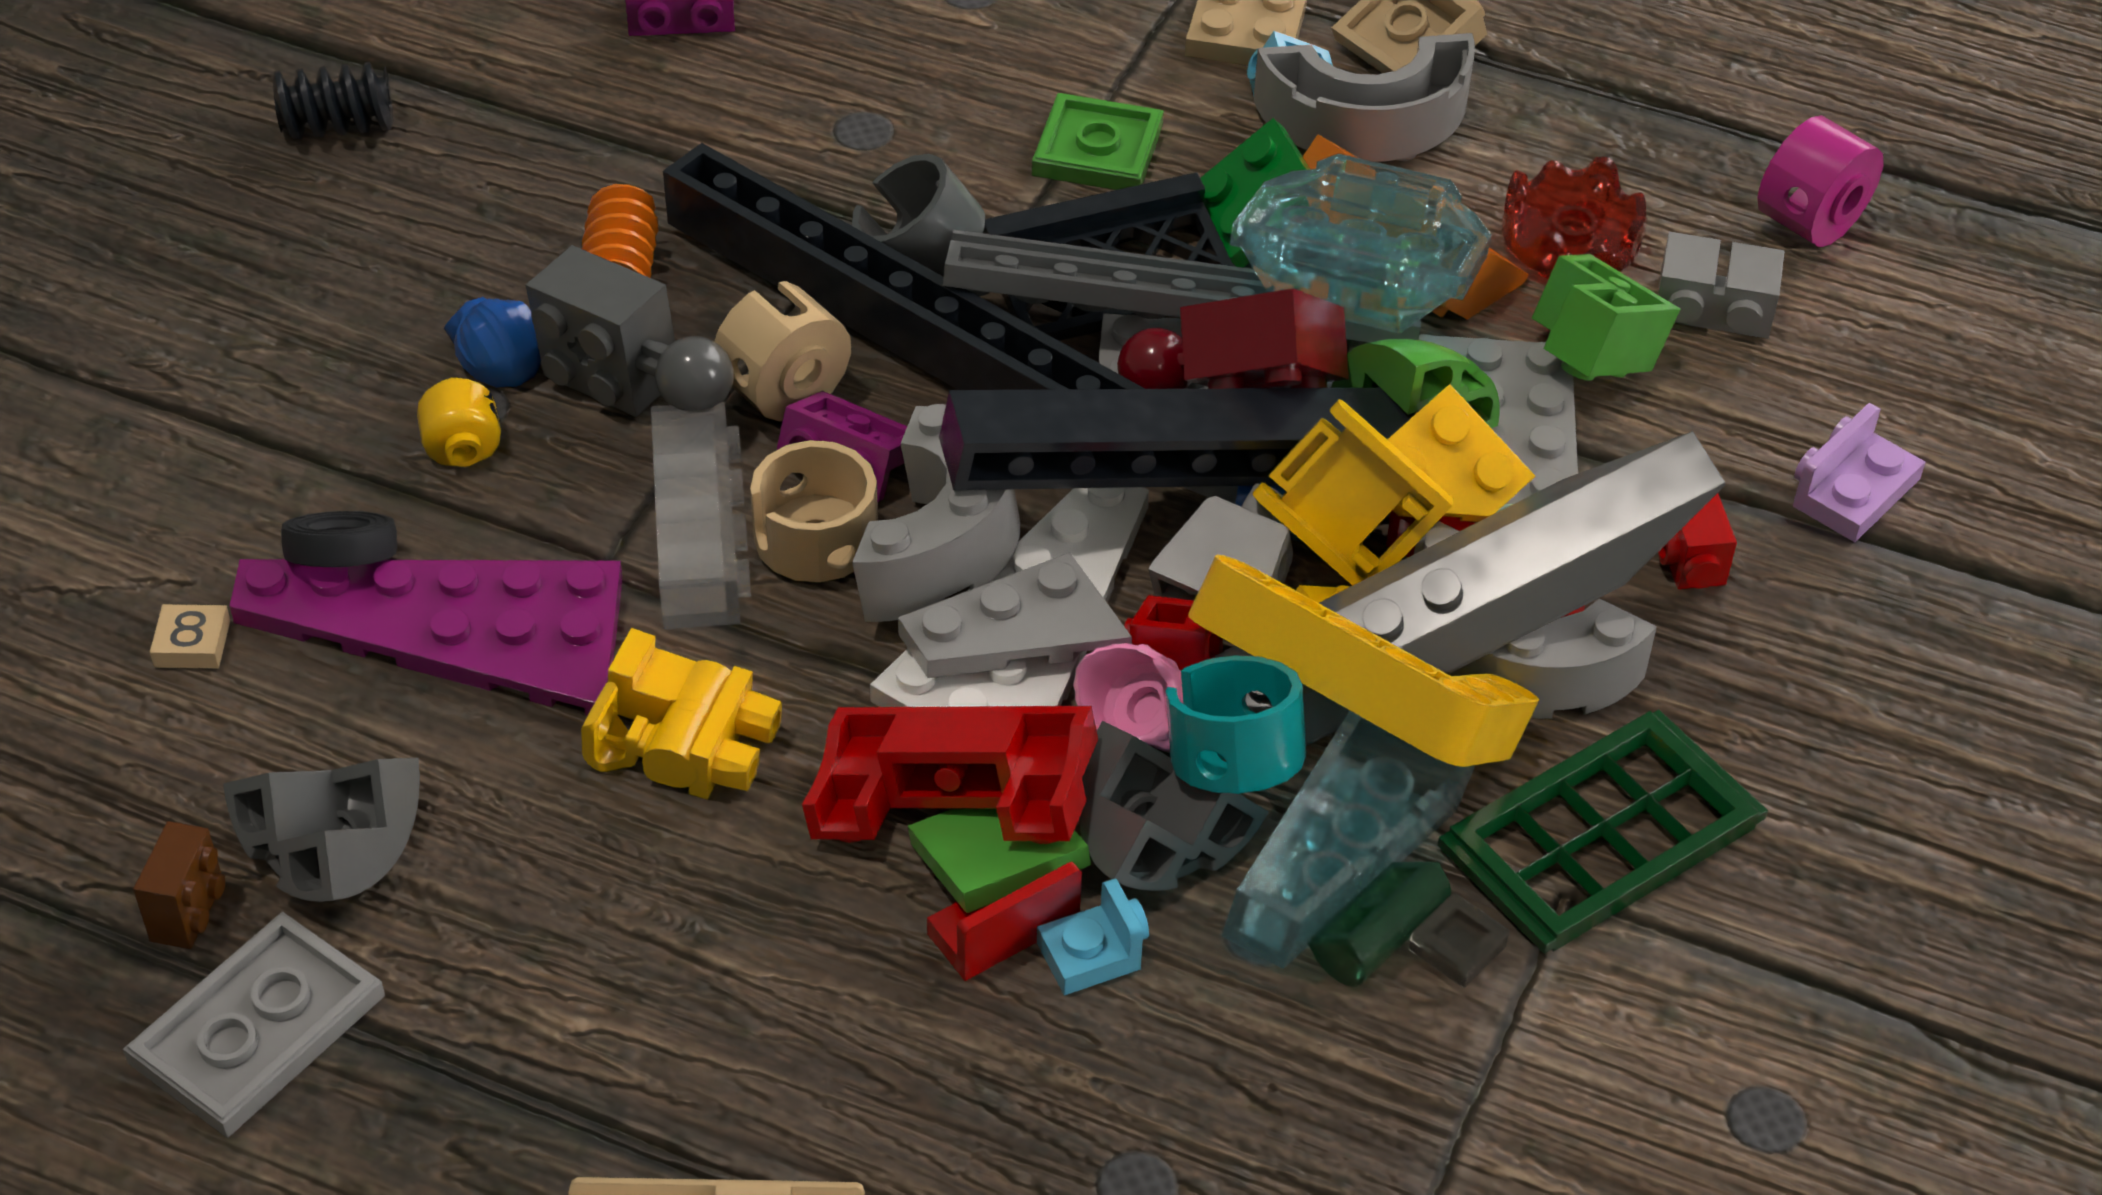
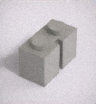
M1669 231L1657 295L1681 309L1675 323L1769 339L1780 295L1785 250L1732 242L1727 277L1716 275L1721 240Z

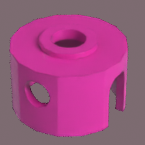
M1822 115L1811 117L1800 124L1784 140L1771 159L1760 183L1757 196L1758 209L1819 248L1831 245L1849 230L1870 202L1883 170V153L1877 147ZM1798 187L1794 194L1789 198L1788 196L1791 188Z

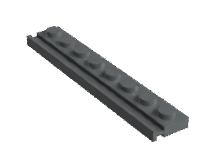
M953 230L944 267L943 286L967 289L977 296L987 295L990 292L1015 295L1017 299L1032 304H1041L1053 300L1074 303L1076 307L1086 311L1098 312L1107 308L1133 311L1137 316L1146 319H1162L1166 316L1181 317L1180 307L1294 288L1343 306L1346 339L1368 343L1386 339L1419 340L1421 330L1419 302H1417L1419 292L1408 289Z

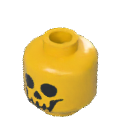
M449 378L425 391L419 400L417 419L421 443L427 455L438 464L458 467L471 466L493 455L499 446L501 427L497 406L490 390L481 383L463 378Z

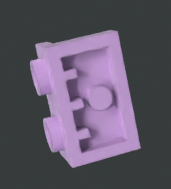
M1868 403L1853 418L1848 416L1842 418L1834 428L1827 443L1819 450L1812 447L1805 453L1794 474V478L1799 481L1793 507L1853 542H1856L1920 480L1926 463L1874 433L1881 409L1871 403Z

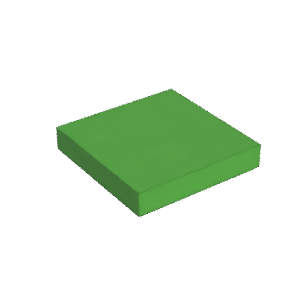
M1058 93L1032 159V176L1113 190L1141 185L1144 183L1163 127L1164 111Z
M953 808L908 825L912 847L966 913L986 907L1069 862H1074L1080 870L1091 865L1089 847L1075 830L1070 841H1056L1049 844H1037L1032 841H1004L996 808Z

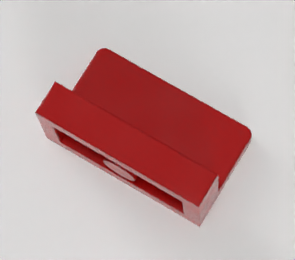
M1069 862L992 904L971 913H966L959 903L955 902L927 917V935L963 980L967 981L1037 943V926L1079 913L1082 872L1074 862Z

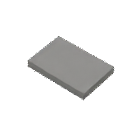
M282 911L124 1047L123 1051L129 1065L223 1136L229 1138L385 996L382 981Z

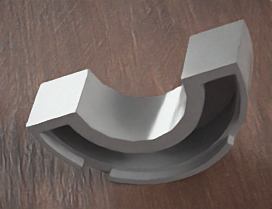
M1473 34L1419 37L1417 54L1412 62L1397 71L1377 75L1355 74L1336 68L1319 57L1312 44L1258 48L1254 103L1266 123L1274 118L1285 128L1294 144L1305 150L1309 148L1317 134L1365 162L1409 161L1414 159L1417 154L1430 150L1445 141L1462 122L1467 108L1475 54Z
M934 404L928 407L916 406L901 441L912 502L927 505L916 512L896 519L869 521L852 563L865 622L898 620L900 616L943 601L945 597L957 593L968 586L972 590L990 583L1007 565L1018 545L1020 519L1014 489L953 490L939 440L945 404Z
M1438 521L1416 544L1414 554L1460 531ZM1598 599L1584 611L1559 618L1448 675L1494 674L1521 685L1540 699L1531 718L1552 719L1554 710L1582 707L1581 709L1585 715L1619 701L1634 690L1645 678L1657 626Z

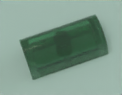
M1392 862L1314 934L1307 944L1318 963L1331 977L1347 986H1360L1450 900L1451 886L1439 862Z

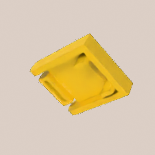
M1338 399L1330 408V412L1346 428L1340 432L1329 421L1321 418L1269 475L1286 491L1282 497L1263 482L1253 491V496L1264 508L1353 586L1400 562L1453 506V498L1348 404ZM1402 500V507L1416 520L1378 558L1362 542Z

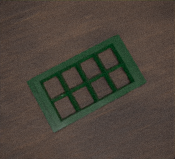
M1658 709L1653 713L1648 711L1450 826L1449 831L1438 838L1437 846L1545 954L1550 950L1556 951L1754 830L1756 824L1766 819L1768 810ZM1644 745L1678 775L1651 793H1648L1616 763V761ZM1601 770L1635 800L1634 803L1607 819H1604L1572 788ZM1686 785H1689L1722 816L1693 835L1659 803V801ZM1558 795L1592 827L1563 845H1560L1528 814ZM1644 810L1679 842L1650 861L1615 829ZM1514 821L1548 853L1518 872H1515L1483 840ZM1601 836L1635 868V870L1605 888L1570 855ZM1555 863H1558L1591 895L1561 915H1558L1525 882Z

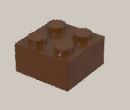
M171 821L166 822L133 888L150 942L192 949L198 934H202L206 930L209 921V911L215 899L221 898L225 888V875L221 873L218 863V850L213 845L209 828Z

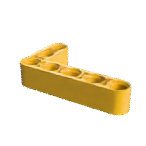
M1215 555L1188 613L1189 618L1201 627L1253 656L1282 662L1297 672L1302 684L1424 753L1455 766L1465 767L1511 759L1540 700L1534 693L1521 685L1494 674L1450 676L1258 569L1225 555Z

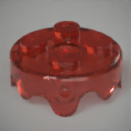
M1596 157L1586 168L1581 170H1572L1557 160H1551L1529 182L1528 176L1519 170L1512 174L1505 199L1502 234L1506 246L1512 254L1524 265L1537 271L1547 279H1549L1558 257L1563 255L1591 254L1621 272L1636 260L1642 248L1648 217H1646V201L1642 192L1629 196L1622 190L1619 183L1618 168L1614 161L1608 157ZM1570 226L1574 231L1567 230L1563 227Z

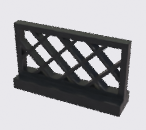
M1198 172L985 219L983 234L1120 252L1124 251L1115 248L1117 244L1137 239L1150 245L1145 255L1156 256L1161 249L1188 261L1234 267L1203 203L1205 187ZM1196 226L1201 238L1196 247L1168 235L1172 231ZM1002 294L1010 314L1058 341L1102 331L1103 314L1136 315L1133 311L1114 308L1098 312L1086 311L1076 307L1074 303L1049 300L1041 304L1061 312V316L1055 322L1034 326L1028 314L1033 304L1023 302L1017 299L1015 295Z

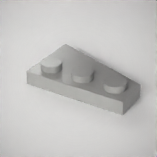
M1070 552L898 617L899 636L927 678L1006 669L1011 660L1047 656L1049 664L1073 661V652L1090 651L1112 644H1132V636Z

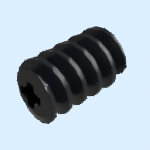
M364 62L360 79H355L348 64H342L338 81H332L326 67L322 66L319 67L316 83H310L303 68L296 70L294 83L290 86L287 85L280 71H274L273 93L279 129L282 133L285 125L293 140L302 139L306 123L309 124L315 137L325 136L328 121H331L338 135H346L351 118H353L360 133L369 132L373 116L376 117L383 131H388L392 128L393 107L386 65L383 76L377 77L371 63Z

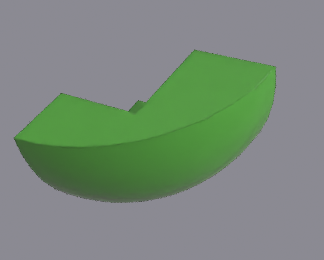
M1386 339L1357 346L1347 353L1349 379L1334 381L1331 385V388L1380 387L1407 414L1420 411L1444 388L1451 384L1491 428L1498 426L1500 402L1492 379L1470 359L1452 349L1432 342L1415 339Z

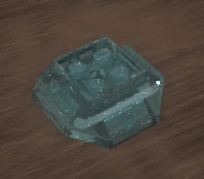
M1336 154L1317 161L1316 169L1291 171L1265 181L1233 222L1230 245L1242 248L1266 292L1294 288L1343 306L1346 321L1402 333L1449 298L1464 299L1487 258L1492 234L1477 214L1461 203L1462 194L1451 179Z

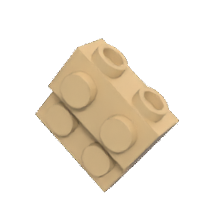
M1360 0L1331 27L1334 38L1338 43L1381 73L1397 71L1412 62L1417 54L1419 37L1472 33L1476 46L1487 35L1483 18L1485 11L1477 0Z

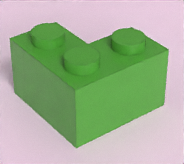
M1591 254L1559 256L1532 319L1550 330L1543 349L1562 360L1561 368L1574 377L1591 381L1597 376L1612 375L1622 378L1629 373L1652 371L1681 309Z

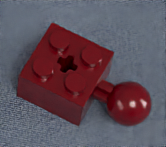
M1294 288L1180 307L1182 337L1164 328L1144 329L1126 341L1120 351L1117 362L1118 374L1145 389H1188L1191 382L1206 386L1208 389L1328 388L1327 382L1349 379L1344 307Z

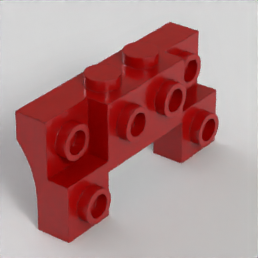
M1092 706L838 707L828 725L824 755L818 774L802 803L810 839H839L842 842L849 843L861 840H874L890 808H996L1004 841H1032L1037 844L1070 841L1087 801L1082 777L1099 740Z

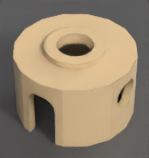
M786 281L779 282L778 290L800 308V315L787 316L780 313L754 290L748 293L730 310L719 327L714 341L726 351L732 362L734 370L732 388L764 417L778 422L783 421L786 406L821 391L831 394L844 376L851 356V336L844 325L799 286ZM739 359L746 363L749 374L742 375L738 368Z
M809 440L786 445L767 455L753 473L750 487L753 533L760 559L774 572L795 581L824 582L843 578L854 572L852 562L868 522L878 521L877 480L871 464L856 450L841 444ZM791 473L804 474L800 484L785 491H780V486Z

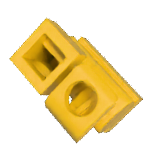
M631 628L608 669V682L600 692L581 728L582 755L588 765L600 772L632 767L636 764L638 758L642 757L643 771L647 778L671 787H689L690 795L708 800L715 784L748 791L757 773L760 762V749L737 741L740 735L765 743H772L781 724L782 702L752 691L753 671L734 666L731 671L726 666L714 661H693L655 648L654 635ZM618 715L634 720L629 730Z

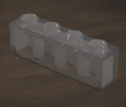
M725 402L702 410H685L673 405L651 407L658 571L664 629L740 624L739 598L751 597L749 560H736L735 553L748 551L745 513L733 514L732 507L745 506L742 469L730 470L729 463L741 462L739 426L726 427Z

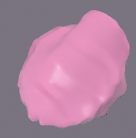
M1128 643L1112 644L1095 648L1091 653L1086 654L1076 667L1073 686L1077 706H1092L1096 729L1098 730L1101 722L1104 721L1137 737L1153 748L1170 753L1166 704L1167 687L1177 688L1179 701L1183 703L1181 670H1179L1177 663L1145 644L1138 646Z

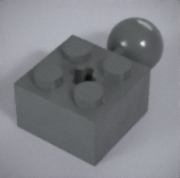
M571 245L525 285L541 358V367L544 376L554 383L562 386L565 385L596 399L603 405L612 406L635 417L660 395L672 408L680 412L703 414L719 407L730 394L734 381L733 365L728 354L719 344L699 336L685 337L675 341L666 284Z

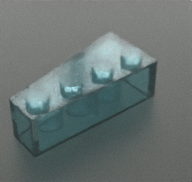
M1349 711L1239 885L1222 937L1284 969L1457 811L1475 765L1460 767L1445 763L1424 753L1354 712Z

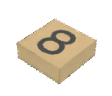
M162 604L150 649L153 666L156 668L219 669L231 621L227 605Z

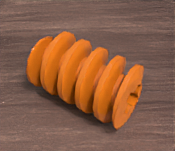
M613 184L601 188L592 196L588 206V217L585 222L581 249L651 278V266L654 262V250L657 243L656 235L659 231L658 217L654 213L655 203L653 197L643 189L627 184Z

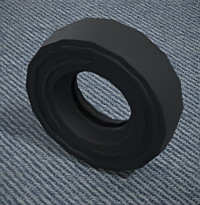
M329 511L306 514L282 523L281 540L284 559L294 564L312 567L359 566L389 559L397 551V530L394 519L384 514L366 511Z

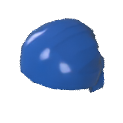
M484 297L466 301L444 327V330L454 343L455 355L463 369L476 380L493 387H517L535 377L541 366L531 310L524 302L486 299Z

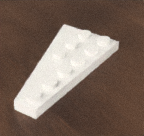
M1144 487L1073 488L1018 541L1013 556L1004 569L991 582L1070 552L1108 603L1114 589L1116 574L1122 560L1127 558L1148 509L1149 490ZM907 648L870 684V699L872 703L879 707L1061 706L1062 701L1067 700L1073 686L1076 667L1087 651L1073 652V661L1049 664L1047 656L1013 659L1006 669L927 678Z

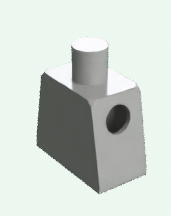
M1260 484L1253 486L1242 506L1217 496L1206 498L1150 565L1148 570L1155 596L1195 600L1209 567L1217 554L1244 562L1284 584L1293 558L1290 530L1283 524L1276 522L1278 519L1254 498L1253 491Z

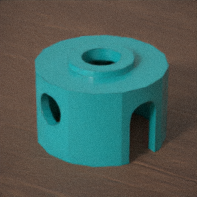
M1233 655L1207 659L1188 666L1181 671L1183 703L1179 701L1177 688L1167 687L1166 704L1171 763L1176 776L1190 786L1216 793L1240 794L1261 791L1288 781L1302 769L1306 758L1303 686L1297 672L1282 662L1260 656ZM1251 691L1262 692L1270 700L1272 708L1259 713L1253 712L1247 706L1246 694Z

